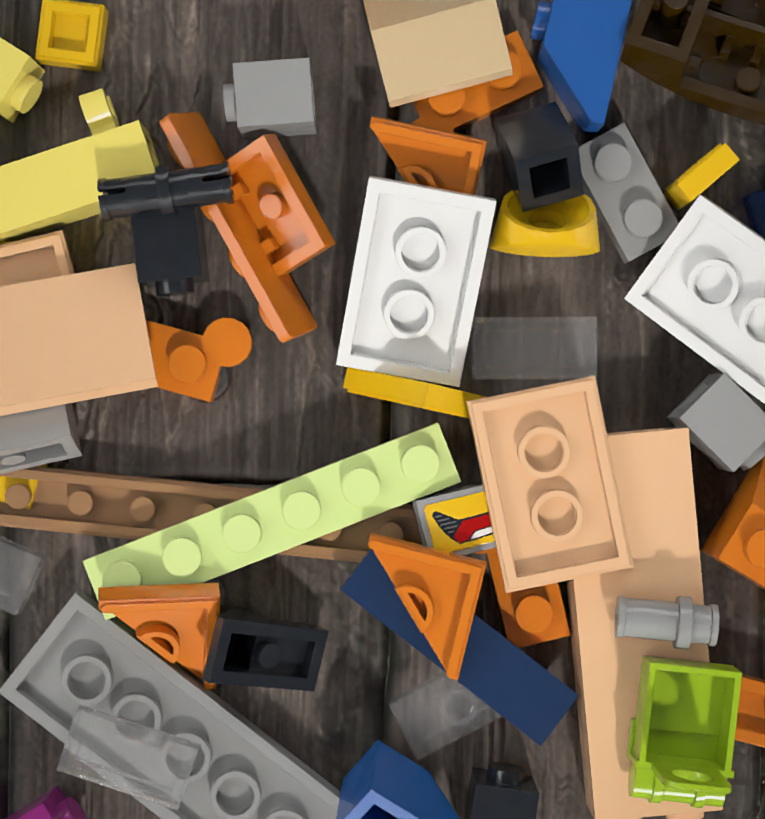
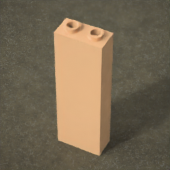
M666 427L607 433L634 567L566 581L576 693L579 695L577 698L586 804L594 819H642V817L666 815L667 819L704 818V812L723 810V806L704 805L703 808L690 807L689 803L661 801L659 804L650 803L648 799L629 797L628 774L632 763L627 757L631 717L636 718L642 655L710 663L707 644L690 643L688 649H678L673 647L672 641L627 636L620 638L615 637L614 633L615 609L618 596L675 602L677 596H686L692 598L693 604L704 605L689 428Z

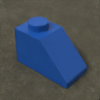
M632 0L538 1L530 33L531 39L540 41L536 61L582 134L594 137L604 125Z
M379 740L373 744L343 778L336 819H460L428 770Z

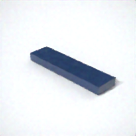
M370 549L342 584L340 590L446 672L425 635L420 632L395 591L396 587L376 554ZM474 614L459 678L456 681L541 746L579 695Z

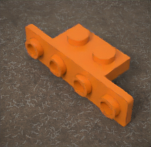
M169 113L159 123L168 139V150L181 167L186 169L221 164V162L225 161L229 162L233 180L231 190L234 191L235 203L201 206L200 208L205 216L215 223L228 247V256L232 266L246 279L259 303V313L265 325L275 332L282 343L305 335L317 328L316 321L289 273L336 243L276 134L262 135L226 160L200 113Z

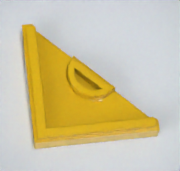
M347 367L343 388L347 389L349 393L469 418L466 401L486 398L485 396L436 384Z

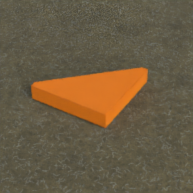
M372 115L370 128L393 160L405 182L475 195L487 144L486 139Z
M372 532L368 546L376 554L396 587L395 591L418 629L425 635L442 663L447 677L458 680L487 562Z
M219 583L98 587L99 610L102 613H112L133 628L136 631V637L171 663L177 661L200 678L205 689H216L215 683H208L202 677L217 616L220 615L221 595Z

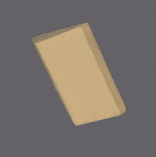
M363 0L390 108L513 75L496 0Z

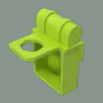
M642 655L636 718L631 717L627 757L632 763L628 774L629 797L648 799L650 803L659 804L661 801L689 803L690 807L703 808L704 805L723 806L726 794H730L732 785L727 779L734 778L732 760L742 680L741 671L733 665Z

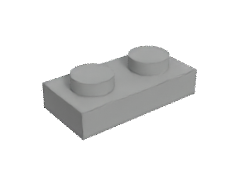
M625 122L580 146L579 154L583 189L587 196L592 199L596 207V213L623 263L626 264L665 243L679 222Z

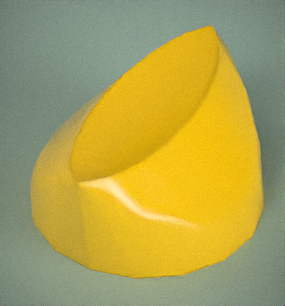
M511 190L503 198L489 248L504 253L535 257H576L600 252L596 207L592 199L584 194L522 212L513 190Z

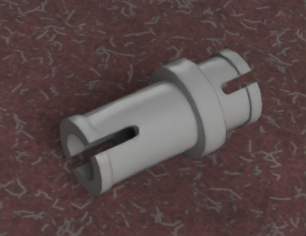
M618 596L615 609V637L622 638L627 636L672 641L673 647L678 649H688L690 643L716 646L719 634V607L715 604L709 606L693 604L692 598L686 596H677L675 602Z

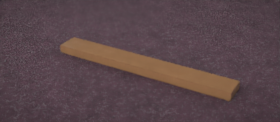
M35 466L0 474V476L38 480L31 509L25 508L32 500V493L28 486L15 484L6 490V503L0 502V526L136 540L265 489ZM406 503L277 554L360 562L370 550L368 542L372 532L423 545L413 504Z

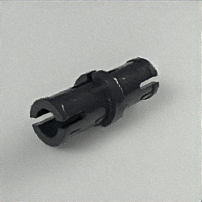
M228 161L216 165L172 170L169 164L159 165L155 167V173L113 179L101 178L97 180L98 192H103V195L98 196V200L105 221H111L113 218L161 212L164 218L178 216L179 209L235 203L234 191L231 190L233 180Z

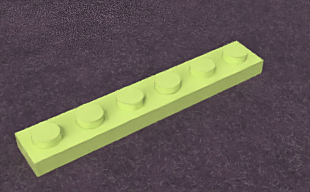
M437 422L87 558L83 561L97 600L98 587L203 583L460 483L461 479L440 425ZM103 613L105 620L116 617L112 613Z

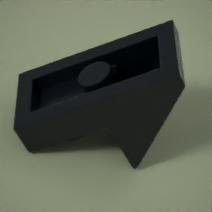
M237 606L217 616L202 679L208 683L314 691L329 631L316 624L265 619L243 607Z

